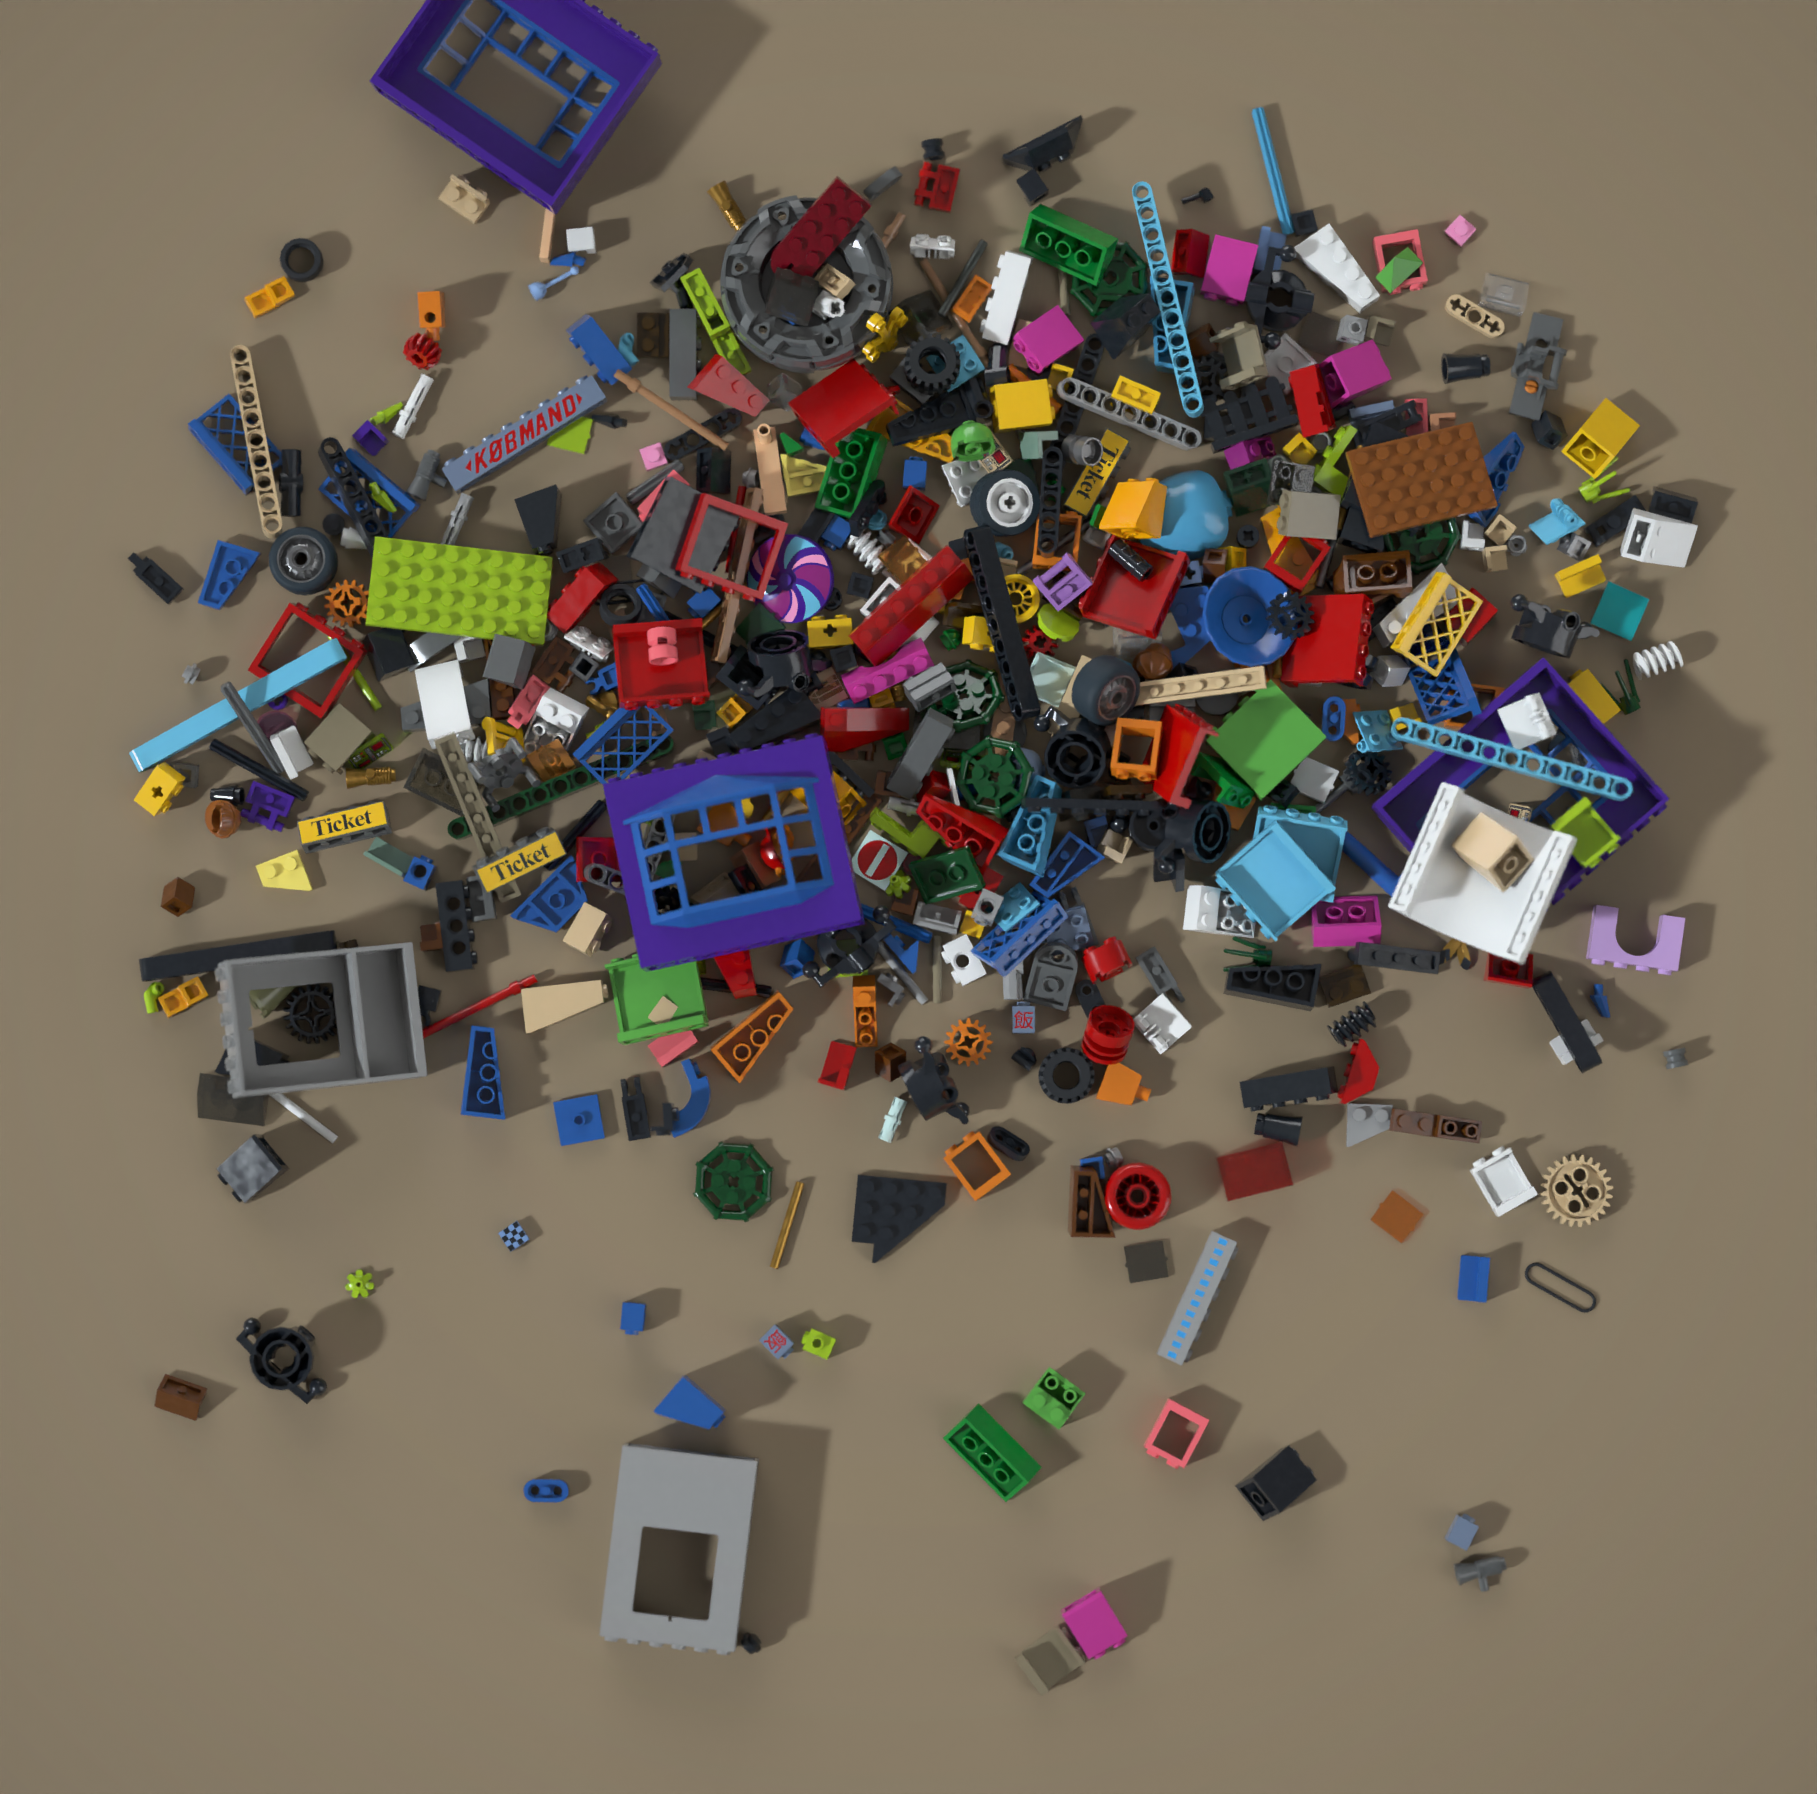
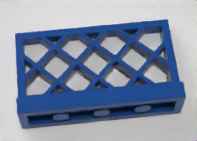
M228 394L199 418H194L190 421L188 429L242 492L247 495L254 487L252 478L247 474L248 466H250L248 450L245 446H234L235 435H245L244 431L235 430L236 420H242L241 416H237V411L240 415L241 412L239 404ZM229 401L234 407V415L221 414V407ZM208 417L218 418L217 429L207 428L203 421ZM220 418L233 419V430L220 429ZM251 418L247 419L248 424H256ZM219 433L232 434L231 445L221 444L218 441ZM266 436L267 445L270 448L268 449L269 453H275L279 458L278 461L271 464L272 471H275L281 466V452ZM233 450L246 451V462L236 461L233 458ZM263 459L261 463H254L258 467L266 465Z
M348 448L345 454L358 479L366 478L370 481V484L377 482L380 490L385 491L389 499L396 503L393 505L400 507L406 512L400 520H393L392 512H388L389 521H381L382 524L389 523L390 533L388 536L393 538L412 513L416 512L421 505L357 450ZM337 465L335 471L342 474L343 467ZM328 476L318 490L349 515L342 500L340 501L336 498L339 497V494H331L326 489L332 481ZM365 491L366 494L372 495L371 491ZM371 498L375 511L376 509L383 508L382 506H376V502ZM357 504V508H355L360 513L361 510H365L360 504ZM366 524V525H365V528H366L367 531H369V532H375V531H376L375 527H374V529H372V528L369 526V525H371V524Z
M1456 647L1445 663L1447 665L1440 671L1435 680H1430L1429 678L1432 674L1420 666L1411 668L1408 672L1429 725L1437 724L1469 711L1472 712L1473 716L1482 713ZM1438 658L1428 662V665L1435 669L1438 664ZM1420 673H1425L1422 678L1414 677ZM1445 677L1451 678L1448 683L1442 682ZM1424 685L1430 686L1427 691L1421 690ZM1437 687L1444 688L1441 693L1434 692ZM1450 690L1456 691L1454 695H1447ZM1429 698L1435 699L1433 703H1426ZM1442 700L1449 701L1446 706L1439 705ZM1455 703L1464 704L1462 706L1453 708ZM1434 711H1440V714L1430 717Z
M644 706L649 711V721H636V712L641 707H638L636 710H625V708L619 707L573 755L602 785L607 783L604 780V771H617V777H621V780L626 779L674 731L654 709ZM652 715H653L658 721H652ZM623 724H633V736H620V727ZM636 724H649V736H636ZM652 724H662L667 731L661 737L652 736ZM618 730V736H612ZM608 739H618L617 752H605V742ZM620 739H633V752H620ZM636 739H649V749L646 752H636ZM652 739H658V740L652 745ZM602 746V752H596ZM592 755H602V768H592L586 761ZM605 755H617V768H604ZM620 755H633V765L630 768H620ZM636 755H642V756L636 761ZM596 771H602V777Z
M1033 891L1031 895L1040 903V906L1031 912H1035V915L1026 916L1006 932L1005 935L998 936L1004 930L997 925L970 950L971 953L995 968L1000 975L1006 977L1069 917L1058 901L1055 899L1051 901ZM1019 927L1018 931L1011 933L1012 929ZM1003 942V946L995 948L996 944ZM989 946V950L981 952L985 947Z

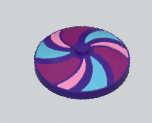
M785 534L763 599H755L754 603L758 609L769 618L783 623L802 622L821 612L827 605L834 587L833 567L826 552L820 545L808 537L798 534ZM774 537L765 541L754 552L747 571L748 588L757 589Z

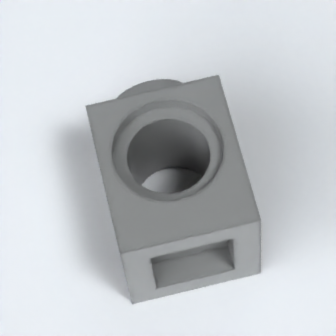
M1350 315L1341 318L1336 340L1359 345L1364 340L1368 320Z
M983 888L971 918H974V921L981 926H992L1004 897ZM988 905L992 908V912L986 914L982 912L981 907Z

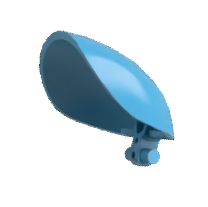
M1201 470L1180 472L1159 481V483L1167 486L1161 538L1139 539L1142 545L1177 555L1178 551L1185 552L1189 560L1203 557L1206 548L1217 549L1220 547L1228 534V518L1233 516L1231 510L1233 507L1232 502L1228 498L1226 490L1221 491L1216 480L1209 473Z

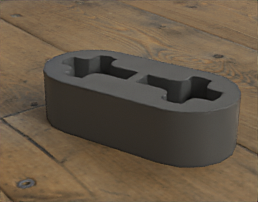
M894 166L867 186L863 192L872 201L899 181L903 175Z

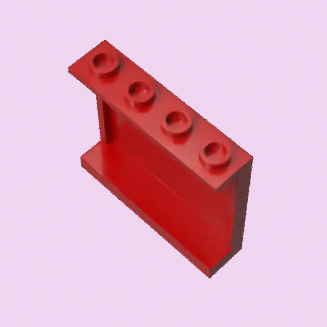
M854 358L788 402L796 418L832 458L840 454L835 443L888 407L896 415L899 414L895 406L898 402L891 392L888 393L882 383L879 384L874 374H870L863 363L859 365Z
M1112 535L1106 541L1103 556L1097 561L1094 576L1090 577L1093 583L1088 587L1085 596L1083 595L1079 601V609L1085 618L1156 640L1190 565L1188 555L1181 551H1178L1177 555L1122 539L1154 567L1149 577L1141 582L1108 554L1113 543L1118 539H1122Z
M1365 594L1305 596V603L1312 604L1308 608L1309 611L1315 612L1314 615L1310 616L1314 623L1308 625L1311 630L1307 633L1304 632L1305 635L1303 637H1297L1286 654L1283 655L1280 681L1289 688H1298V683L1354 682L1358 686H1363V680L1366 677V657L1369 655L1368 638L1372 631L1370 622L1371 615L1374 612L1373 600Z
M702 618L613 625L612 634L620 708L636 710L638 707L647 706V708L655 709L666 704H670L671 707H679L683 703L702 705L705 704V701H709L710 692H708ZM656 627H672L676 629L677 642L674 644L678 650V661L669 665L650 664L648 650L651 646L648 645V630Z
M1177 703L1175 706L1166 704L1160 719L1163 725V735L1157 780L1151 779L1150 781L1141 782L1152 784L1153 791L1169 803L1188 809L1192 800L1181 793L1205 734L1208 733L1218 737L1219 733L1212 729L1213 725L1204 722L1203 718L1196 716V713L1189 711L1187 707ZM1154 738L1151 740L1142 765L1150 766Z

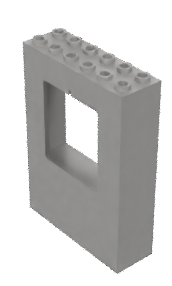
M412 942L226 960L219 963L218 968L215 969L216 981H220L221 988L218 991V1002L223 1006V1013H220L221 1026H225L226 1034L223 1035V1047L228 1052V1058H225L226 1071H230L231 1079L228 1080V1092L232 1094L233 1098L418 1079L427 1076ZM331 983L340 1056L330 1059L258 1066L253 1030H248V1027H253L249 991Z
M625 1443L622 1446L600 1636H605L604 1640L617 1642L618 1639L622 1638L627 1639V1643L640 1644L642 1641H647L650 1646L663 1647V1644H672L673 1649L685 1650V1647L689 1646L694 1647V1651L708 1652L709 1649L717 1650V1654L730 1655V1652H735L756 1489L758 1458ZM644 1526L718 1536L708 1620L672 1616V1620L668 1621L669 1616L633 1611L641 1535Z

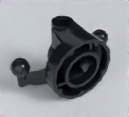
M1285 245L1282 248L1269 246L1264 270L1252 282H1249L1245 298L1247 310L1251 319L1255 322L1254 325L1258 327L1261 343H1264V346L1270 350L1277 349L1281 343L1280 336L1274 332H1286L1295 328L1308 313L1312 312L1315 293L1307 290L1304 282L1295 274L1286 270H1273L1275 256H1280V259L1284 262H1292L1296 258V250L1291 245ZM1275 289H1282L1288 295L1290 294L1292 296L1291 307H1287L1288 305L1277 307L1272 302L1266 303L1268 290L1272 292ZM1262 329L1270 332L1265 336L1261 335Z
M1516 594L1511 599L1510 604L1513 610L1517 612L1524 610L1519 625H1515L1511 639L1526 646L1570 659L1577 639H1587L1590 636L1598 637L1600 634L1599 630L1593 628L1588 622L1580 623V616L1576 612L1558 609L1551 613L1549 606L1530 602L1522 594Z
M775 630L762 633L752 638L748 642L747 647L749 661L754 665L755 671L764 675V677L755 687L751 680H741L737 685V691L744 697L750 695L759 697L766 694L773 687L782 686L789 687L797 692H803L809 685V677L813 671H823L830 668L832 661L826 659L825 654L821 650H814L810 653L809 639L803 632Z
M1049 706L1044 715H1039L1034 720V727L1039 732H1046L1050 729L1051 718L1060 726L1059 730L1050 738L1044 752V763L1049 775L1058 784L1068 788L1082 789L1093 785L1102 776L1109 758L1112 759L1113 747L1105 731L1106 726L1097 725L1086 718L1069 719L1060 710ZM1070 745L1081 746L1088 753L1079 759L1076 755L1069 752ZM1120 750L1119 763L1128 764L1131 757ZM1110 766L1108 769L1109 777L1115 781L1121 780L1115 776H1112Z
M1197 776L1191 779L1187 788L1186 797L1192 800L1188 809L1172 803L1165 804L1161 809V816L1166 821L1165 839L1157 847L1154 858L1158 861V869L1163 874H1170L1175 870L1174 860L1166 857L1175 848L1184 849L1190 859L1202 863H1213L1222 856L1227 848L1231 832L1229 813L1226 807L1218 801L1206 800V798L1212 795V786L1207 782H1201Z
M879 905L873 910L874 920L885 924L878 932L864 918L865 924L819 934L817 938L818 954L822 962L830 970L821 976L819 974V965L814 961H808L802 968L804 976L813 978L821 988L839 974L845 976L857 975L866 971L875 963L879 951V943L897 928L889 918V909L884 905ZM843 930L852 933L856 938V944L861 946L848 957L845 951H841L837 947V940L835 939Z
M921 1036L917 1038L915 1049L922 1053L924 1058L915 1062L908 1060L898 1065V1068L919 1112L926 1121L943 1112H947L952 1117L959 1119L962 1124H967L969 1122L968 1115L970 1109L964 1102L955 1103L959 1093L954 1080L948 1076L950 1069L945 1056L939 1052H930L932 1041L928 1037Z
M252 1317L245 1320L244 1330L238 1335L236 1340L250 1353L249 1361L252 1373L261 1384L275 1390L283 1391L289 1389L306 1404L316 1395L320 1396L326 1392L327 1384L322 1378H315L311 1381L308 1393L299 1386L300 1383L306 1380L313 1368L314 1353L312 1347L315 1337L309 1330L302 1325L292 1328L281 1326L267 1330L253 1343L247 1337L259 1333L261 1323L258 1319ZM287 1344L295 1351L296 1355H294V1362L281 1370L270 1360L275 1358L278 1349L285 1347Z

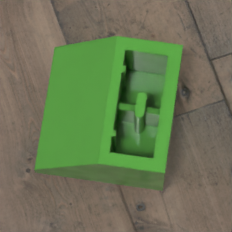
M1048 1367L1023 1400V1404L1060 1430L1086 1393L1051 1367Z

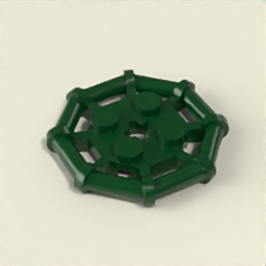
M1127 241L1125 243L1117 242L1115 251H1120L1118 256H1113L1097 286L1091 283L1081 285V279L1072 275L1071 295H1074L1093 317L1095 315L1099 316L1108 308L1099 307L1102 301L1115 302L1119 298L1124 297L1129 291L1135 293V295L1147 293L1149 264L1144 262ZM1124 254L1136 265L1135 267L1131 268L1122 259ZM1139 272L1138 288L1132 286V274ZM1108 273H1112V276L1116 278V281H1113L1112 284H1108L1104 280ZM1089 289L1097 297L1096 303L1094 304L1083 291Z
M1451 518L1447 519L1450 533L1443 532L1440 521L1424 525L1423 528L1426 535L1419 539L1416 538L1417 534L1410 537L1411 531L1408 530L1393 532L1397 534L1400 542V547L1396 550L1390 533L1383 535L1386 552L1410 550V553L1415 556V561H1410L1411 571L1414 572V575H1419L1420 572L1436 568L1441 563L1446 566L1459 539H1462V534L1459 532L1456 519ZM1443 537L1450 538L1442 554H1440L1437 548ZM1433 552L1437 557L1420 563V556Z
M971 659L945 667L950 675L965 671L964 675L956 674L953 676L957 691L941 699L943 707L937 709L936 703H933L927 707L928 710L932 708L943 715L949 714L956 717V720L953 719V729H955V732L990 723L992 715L1005 699L996 670L987 669L972 662ZM971 671L984 676V678L979 680L970 676ZM990 684L993 694H986L984 687ZM967 694L968 698L960 700L959 695ZM987 702H990L986 710L982 712L981 710L983 709L985 704ZM970 714H972V716L977 715V717H973V718H970V719L963 720V719L967 718L966 715H970Z
M988 735L985 736L984 740L966 752H962V760L955 785L962 793L970 811L1003 818L1004 814L1021 804L1022 799L1027 798L1032 773L1035 771L1020 748L1019 742H1011ZM995 747L1006 749L1008 753L1006 756L995 754ZM988 748V755L979 761L974 758V756ZM1014 755L1018 760L1019 764L1021 765L1022 769L1017 770L1016 766L1011 760ZM971 762L975 765L972 770V778L966 779ZM992 772H999L998 782L991 781ZM1019 775H1023L1018 791L1015 785L1016 779H1018ZM973 784L979 794L976 799L967 785ZM1011 793L1015 795L1014 798L1005 804L1002 803V799ZM985 798L995 800L996 806L981 803Z
M723 1141L718 1142V1146L695 1164L697 1169L695 1192L693 1195L700 1200L715 1220L728 1219L748 1222L750 1217L772 1200L771 1184L774 1168L766 1162L751 1143L746 1145L723 1143ZM727 1152L745 1153L742 1160L729 1159ZM722 1154L724 1159L722 1163L715 1169L708 1166ZM749 1156L761 1168L760 1171L755 1172L747 1163ZM705 1170L712 1173L711 1187L704 1189ZM760 1175H763L762 1193L756 1191V1179ZM730 1176L733 1178L739 1177V1186L737 1188L735 1186H728L730 1182L728 1178ZM713 1192L721 1201L718 1208L706 1193ZM753 1194L760 1197L745 1210L743 1203ZM725 1204H737L741 1211L723 1210Z

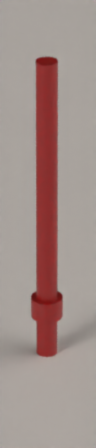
M533 974L519 982L516 980L510 983L509 987L422 1029L423 1039L513 994L515 996L520 994L521 989H525L538 982L536 976Z

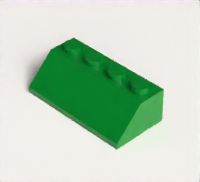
M1040 204L1029 213L1019 251L1097 286L1113 258L1118 238Z
M857 428L835 443L840 454L835 458L831 456L829 458L814 508L849 520L872 482L877 478L888 439L881 433Z
M979 1403L943 1437L1005 1502L1021 1490L1042 1468Z

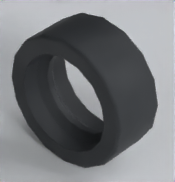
M293 239L285 244L281 250V267L287 276L294 281H311L319 275L323 268L324 260L322 253L317 245L309 239ZM301 247L309 249L314 254L315 259L313 267L304 273L292 270L289 265L290 254L295 249Z
M612 585L601 596L599 608L601 618L612 627L616 624L636 623L641 614L642 599L635 588L629 585ZM614 597H625L633 603L634 610L629 615H615L608 609L609 600Z

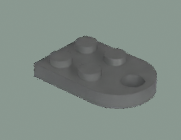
M1051 942L1038 949L1031 967L1023 998L1024 1001L1063 1011L1067 1010L1078 969V958L1072 948L1063 943ZM1060 950L1065 956L1061 959H1056L1053 957L1052 952Z

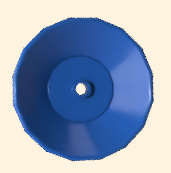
M1252 566L1233 568L1218 577L1206 594L1203 608L1206 633L1215 648L1232 662L1249 667L1269 665L1285 655L1294 640L1291 641L1289 636L1283 640L1281 633L1276 636L1274 635L1276 629H1269L1268 626L1272 622L1266 620V617L1270 615L1266 609L1271 606L1269 602L1272 599H1276L1278 594L1284 595L1285 592L1289 591L1286 584L1270 571ZM1288 602L1282 603L1279 607L1286 606ZM1243 616L1247 617V623L1243 621ZM1295 625L1292 630L1297 629L1298 625Z

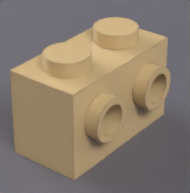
M584 902L563 941L570 947L592 957L593 953H596L600 948L604 933L606 934L610 930L613 918Z

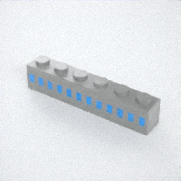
M1211 1231L1156 1354L1180 1365L1183 1362L1188 1363L1193 1352L1190 1349L1193 1341H1198L1202 1332L1199 1329L1202 1320L1206 1322L1210 1315L1211 1309L1208 1308L1211 1300L1216 1301L1220 1289L1217 1288L1220 1280L1225 1281L1230 1268H1227V1264L1230 1259L1234 1260L1239 1250L1238 1247H1235L1237 1242Z

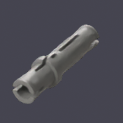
M464 493L460 494L461 496L456 508L450 514L452 517L441 544H455L464 521L468 519L467 513L474 500L473 497Z

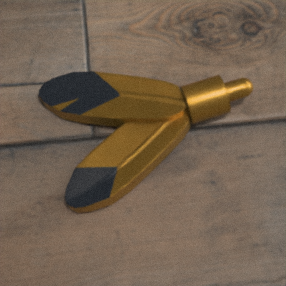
M1452 938L1440 951L1439 965L1446 963L1457 952L1460 965L1463 969L1468 970L1471 959L1467 945L1462 941Z

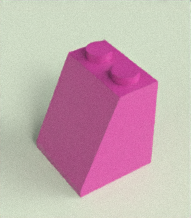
M1215 234L1200 295H1204V298L1210 301L1224 300L1230 306L1243 305L1258 245Z
M1373 339L1333 354L1319 364L1332 409L1369 393L1392 379L1389 369L1380 355V350Z
M1099 1587L1061 1609L1063 1618L1088 1659L1094 1657L1096 1660L1106 1654L1105 1649L1113 1645L1116 1648L1125 1642L1124 1638L1127 1637V1633Z

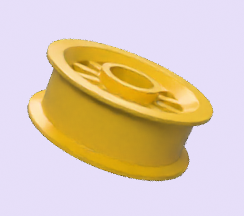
M1011 574L1005 576L1006 584L1011 583L1012 591L1008 588L1009 595L1018 593L1021 596V603L1019 605L1012 604V606L1015 608L1017 624L1029 620L1039 607V590L1034 582L1024 575ZM1015 583H1020L1018 589L1016 590ZM1022 585L1027 587L1024 591H1020ZM1029 590L1031 595L1024 596V594ZM1031 598V603L1024 601V599ZM1022 604L1029 606V609L1026 610ZM1018 607L1023 611V614L1019 615Z

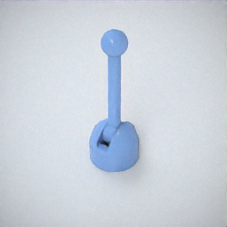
M573 266L569 272L546 284L534 282L528 285V288L534 299L538 301L546 295L548 287L572 274L577 275L579 268Z

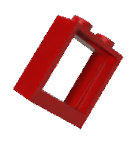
M1284 536L1263 570L1270 571L1283 581L1290 590L1301 595L1328 555L1331 547L1328 546L1329 543L1325 539L1300 537L1321 551L1301 581L1275 564V561L1292 538V536Z

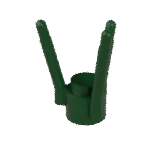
M1624 659L1632 693L1628 692L1619 671H1615V674L1625 695L1619 698L1621 703L1616 700L1602 683L1600 684L1621 711H1623L1624 715H1628L1641 707L1629 662L1627 659Z
M1234 936L1232 938L1234 941L1257 950H1253L1252 953L1224 949V953L1252 957V963H1256L1253 965L1223 968L1224 972H1228L1229 968L1270 967L1272 950L1266 949L1264 945H1258Z

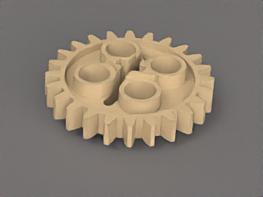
M1573 1154L1570 1156V1161L1563 1156L1562 1164L1554 1161L1555 1169L1547 1167L1550 1175H1542L1547 1182L1540 1184L1541 1187L1545 1188V1191L1539 1193V1195L1546 1196V1199L1541 1203L1549 1204L1546 1210L1547 1213L1554 1211L1552 1219L1561 1217L1560 1224H1564L1568 1220L1570 1227L1573 1226L1575 1221L1578 1227H1582L1583 1221L1587 1225H1591L1590 1218L1598 1221L1597 1213L1606 1214L1602 1207H1610V1204L1606 1202V1198H1613V1196L1608 1194L1607 1190L1613 1189V1186H1607L1606 1182L1610 1181L1611 1177L1604 1178L1603 1175L1607 1170L1602 1169L1599 1171L1598 1168L1601 1163L1597 1162L1592 1165L1593 1158L1591 1157L1585 1162L1584 1155H1580L1579 1159L1576 1160ZM1576 1169H1581L1584 1172L1582 1181L1578 1182L1574 1179L1573 1174ZM1564 1174L1569 1176L1570 1181L1575 1187L1581 1188L1579 1194L1588 1203L1589 1206L1587 1208L1578 1195H1572L1574 1189L1564 1178ZM1558 1182H1563L1566 1186V1191L1561 1195L1555 1190ZM1590 1187H1594L1597 1190V1197L1593 1200L1587 1197V1190ZM1572 1200H1576L1579 1204V1209L1575 1213H1572L1568 1208Z

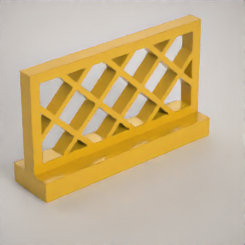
M1445 572L1435 573L1390 647L1435 677L1439 675L1483 602L1480 598L1452 580V577ZM1451 585L1455 588L1456 598L1447 600L1445 591ZM1469 598L1475 603L1469 611L1464 612L1462 599ZM1457 601L1459 613L1449 615L1447 603ZM1443 604L1445 616L1435 619V607ZM1460 616L1461 626L1459 629L1452 631L1450 618ZM1446 620L1448 632L1438 634L1436 622ZM1431 623L1433 636L1423 638L1422 628L1425 624ZM1448 635L1450 644L1447 648L1441 649L1439 637ZM1434 639L1436 651L1426 653L1424 641ZM1420 642L1421 655L1414 656L1408 652L1414 643ZM1437 654L1438 664L1433 669L1428 665L1427 656Z

